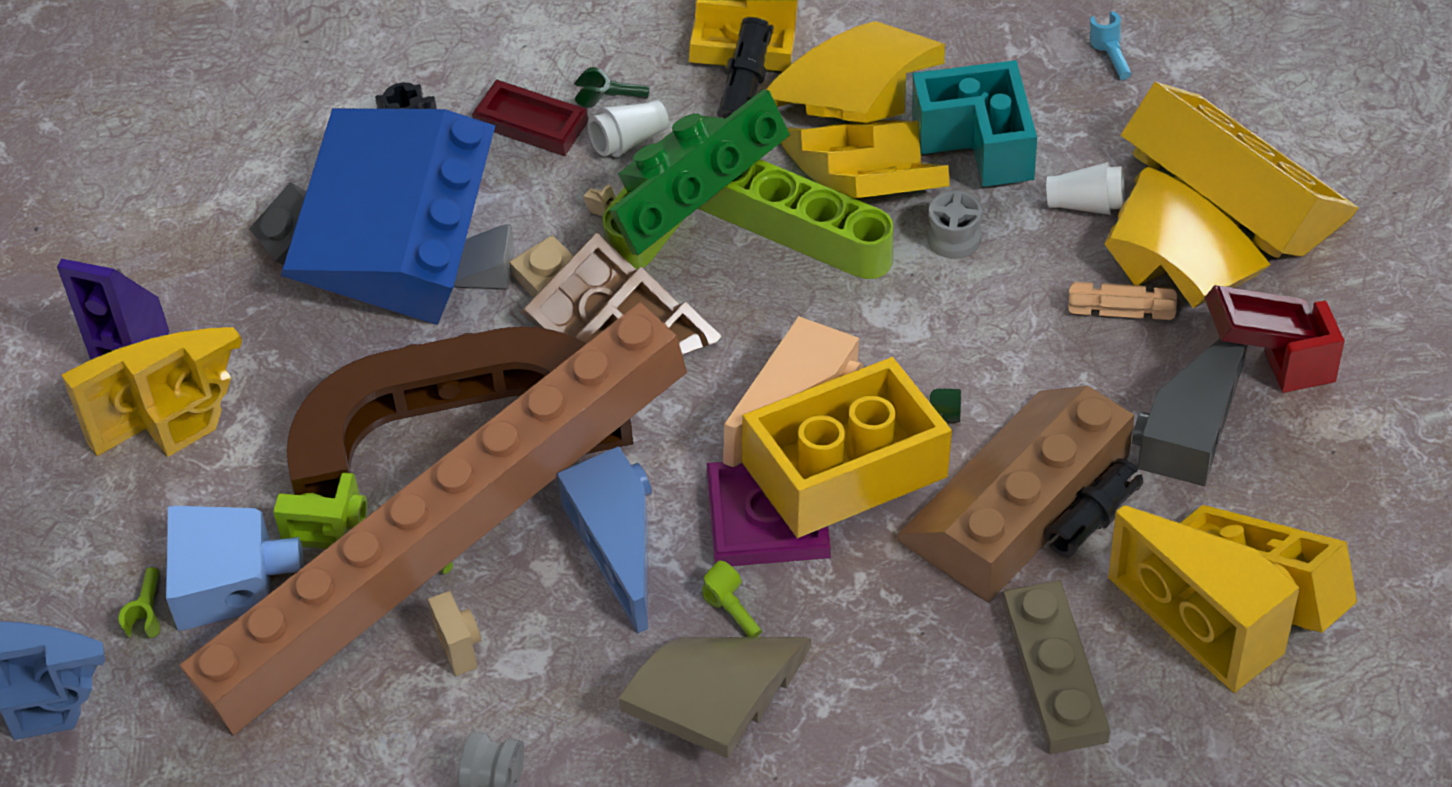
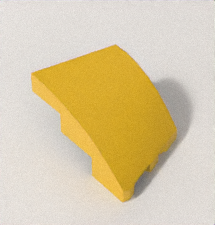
M696 0L695 22L689 48V62L726 66L727 60L733 57L734 50L736 49L742 20L747 17H755L769 22L768 25H773L774 27L766 52L764 67L766 70L785 71L792 61L799 0Z
M873 21L844 31L814 47L793 62L766 90L770 91L777 107L792 103L805 104L807 115L835 117L860 123H869L905 113L906 73L944 64L945 44L878 21Z
M890 119L869 123H837L816 128L787 127L790 136L780 143L793 161L814 181L853 198L950 186L948 165L921 163L918 121Z
M1150 167L1145 168L1135 177L1134 182L1136 184L1132 193L1123 203L1118 213L1119 220L1111 228L1104 243L1134 285L1140 286L1168 273L1193 309L1206 303L1204 297L1214 285L1235 288L1259 276L1271 265L1244 232L1215 205L1189 186Z
M234 327L183 331L155 337L116 349L61 374L85 440L96 456L146 429L166 456L169 457L216 430L222 411L221 401L226 395L231 381V377L226 370L231 351L240 348L242 344L239 333Z

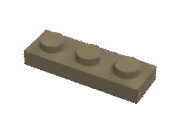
M1051 581L1003 591V607L1049 755L1109 743L1110 728L1062 581Z

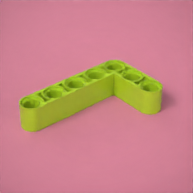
M761 159L698 208L859 278L876 279L884 276L893 264V220L886 212ZM624 187L603 215L604 239L637 270L639 267L645 268L654 259L682 221L639 256L632 255L609 210L631 193L626 191Z

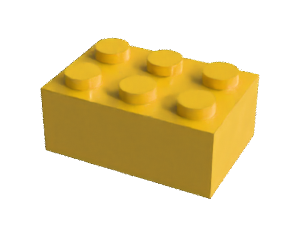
M890 357L743 414L741 462L794 535L800 538L947 478L952 430L894 357Z

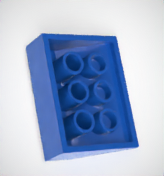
M332 108L281 276L438 325L454 287L495 125L446 109Z

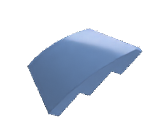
M0 621V712L14 740L75 728L81 714L80 705L87 701L92 690V676L97 665H103L105 662V650L102 642L79 633L51 626Z

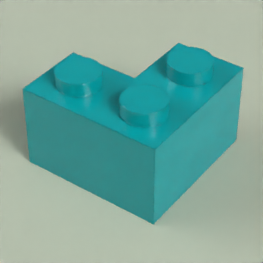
M1017 60L912 74V119L919 123L921 154L973 148L982 187L1035 180L1037 134Z

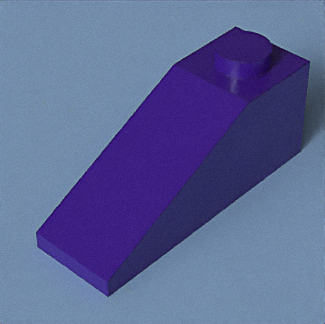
M67 259L60 260L57 269L90 360L131 344L169 334L170 331L159 297L113 268Z

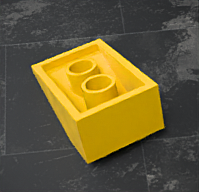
M1127 505L1122 506L1116 511L1108 579L1233 693L1237 692L1285 654L1299 587L1284 567L1277 563H1271L1255 548Z

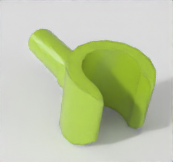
M725 561L716 562L704 575V584L702 586L704 600L713 607L718 608L722 606L726 612L731 614L748 637H758L762 633L761 628L741 605L740 600L733 595L742 584L740 575Z
M149 567L146 569L138 599L125 604L120 610L118 616L119 624L128 638L132 635L133 624L146 618L144 629L149 638L156 637L161 630L160 622L153 611L154 596L160 576V571L157 568Z

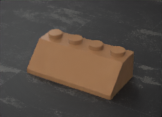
M1088 385L1039 391L897 534V541L989 603L1047 543L1044 538L1045 529L1053 524L1075 502L1076 493L1083 486L1085 488L1091 486L1111 466L1114 460L1118 458L1127 459L1130 455L1134 414Z

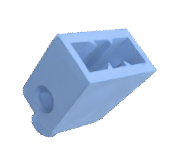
M168 507L166 600L178 631L242 616L271 593V575L296 573L304 567L300 537L270 540L263 514L255 508Z

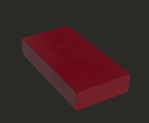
M497 79L472 113L474 119L495 125L494 133L562 156H566L588 123L586 108Z
M1214 285L1204 297L1221 341L1285 350L1286 345L1291 342L1321 336L1306 299Z

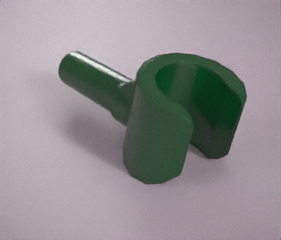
M590 67L583 71L574 83L576 86L583 87L575 96V101L580 106L586 108L594 107L603 95L649 97V86L609 80L607 74L597 67Z
M934 389L930 394L931 405L945 422H960L961 390Z

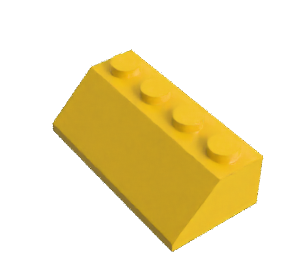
M1154 81L1120 135L1136 146L1132 154L1138 160L1156 170H1159L1161 166L1175 175L1174 179L1189 186L1210 200L1238 227L1242 224L1255 233L1252 242L1276 258H1279L1282 253L1300 257L1305 256L1350 220L1359 209L1358 206L1204 97L1193 92Z

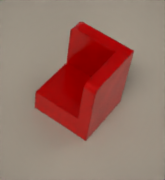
M1326 300L1314 302L1312 315L1321 336L1291 342L1286 345L1285 350L1264 347V352L1282 393L1334 383L1337 380L1345 340Z

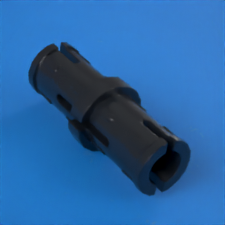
M747 17L741 22L736 49L734 50L733 57L727 60L724 69L727 79L723 97L717 110L718 117L726 119L753 98L757 92L758 85L762 84L765 80L767 72L764 67L765 56L774 31L773 25H768L769 22L766 20Z
M1118 458L1112 462L1111 466L1091 486L1086 488L1083 486L1076 493L1075 502L1053 524L1045 529L1044 538L1046 541H1051L1057 534L1060 535L1049 547L1058 555L1069 558L1076 553L1078 548L1097 529L1107 528L1115 520L1116 510L1135 491L1142 487L1144 483L1142 474L1136 475L1130 482L1127 481L1139 469L1132 462Z

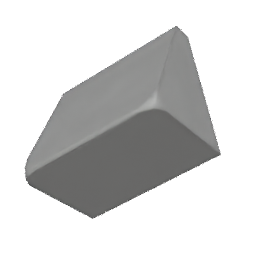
M511 224L500 225L466 238L454 283L455 287L508 289L511 273L509 261L513 259L515 248Z

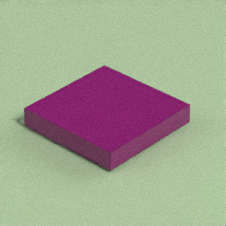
M723 462L706 463L715 563L725 561L731 566L831 558L828 526L797 538L743 463L735 467L723 464Z

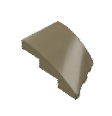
M679 637L671 640L657 650L628 683L619 697L620 711L729 759L751 720L758 723L779 687L787 689L811 648V638Z

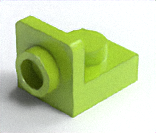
M342 473L335 498H326L314 493H304L301 495L278 493L273 513L280 538L300 537L302 547L327 549L367 517V498L365 495L359 494L355 474Z

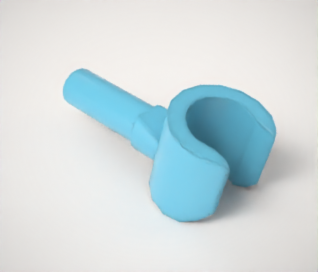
M1111 11L1109 13V25H1100L1095 21V17L1091 16V46L1097 50L1106 51L1121 80L1128 79L1131 76V71L1120 47V15Z

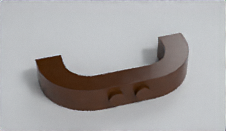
M506 327L478 333H465L458 337L424 344H411L403 348L372 354L343 366L330 374L310 392L299 407L291 424L287 440V461L294 494L314 493L326 498H335L342 473H351V461L357 446L374 429L399 419L507 397L521 396L585 346L586 343L568 334L551 329ZM631 418L586 454L609 450L618 446L633 445Z

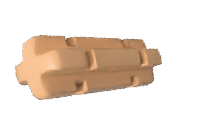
M1075 281L1071 283L1069 288L1068 309L1070 313L1078 315H1091V310H1099V316L1143 319L1144 313L1152 314V319L1172 320L1177 310V292L1174 288L1154 287V292H1146V286L1101 283L1100 289L1093 288L1092 282Z

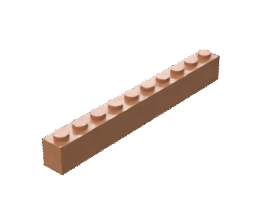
M641 302L635 305L183 661L179 666L200 698L233 736L553 481L557 477V473L568 469L684 376L687 370L677 335Z

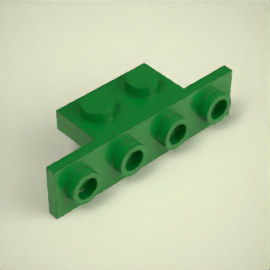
M769 90L760 91L726 119L701 116L698 113L682 117L673 124L670 134L658 143H653L640 149L633 156L634 161L618 173L626 191L631 193L609 210L632 255L639 256L790 136Z

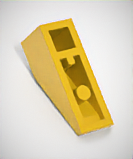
M1201 505L1180 522V524L1255 548L1271 563H1277L1284 567L1299 587L1292 620L1293 625L1323 633L1357 603L1346 541L1206 505Z

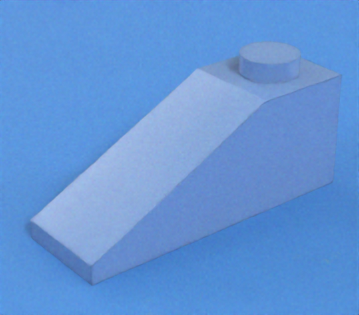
M618 446L557 473L562 508L636 632L640 633L648 629V513L646 496L652 494V490L639 463L631 465Z

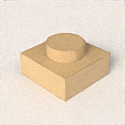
M552 235L509 261L511 275L534 298L573 255Z
M450 591L429 598L428 603L434 629L455 676L478 668L473 645L482 640L471 610L468 608L459 611Z

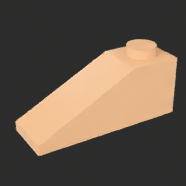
M798 316L725 422L723 464L735 467L742 463L743 414L864 368L863 363L858 362L859 337Z

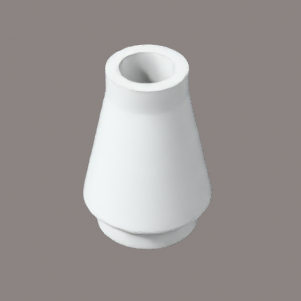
M659 100L641 104L602 107L597 111V115L590 117L588 120L589 137L593 147L601 156L611 154L613 157H620L655 133L667 129L669 125L668 114L664 105Z
M1109 162L1058 176H1047L1046 193L1048 208H1066L1111 215L1112 210L1121 209L1125 202L1123 167H1110Z

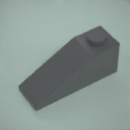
M1219 338L1157 391L1150 413L1139 412L1133 432L1132 444L1141 446L1138 469L1201 486L1206 485L1246 359L1248 345L1225 342Z

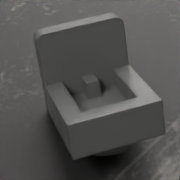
M291 182L249 228L273 259L282 265L285 263L306 195L305 190Z

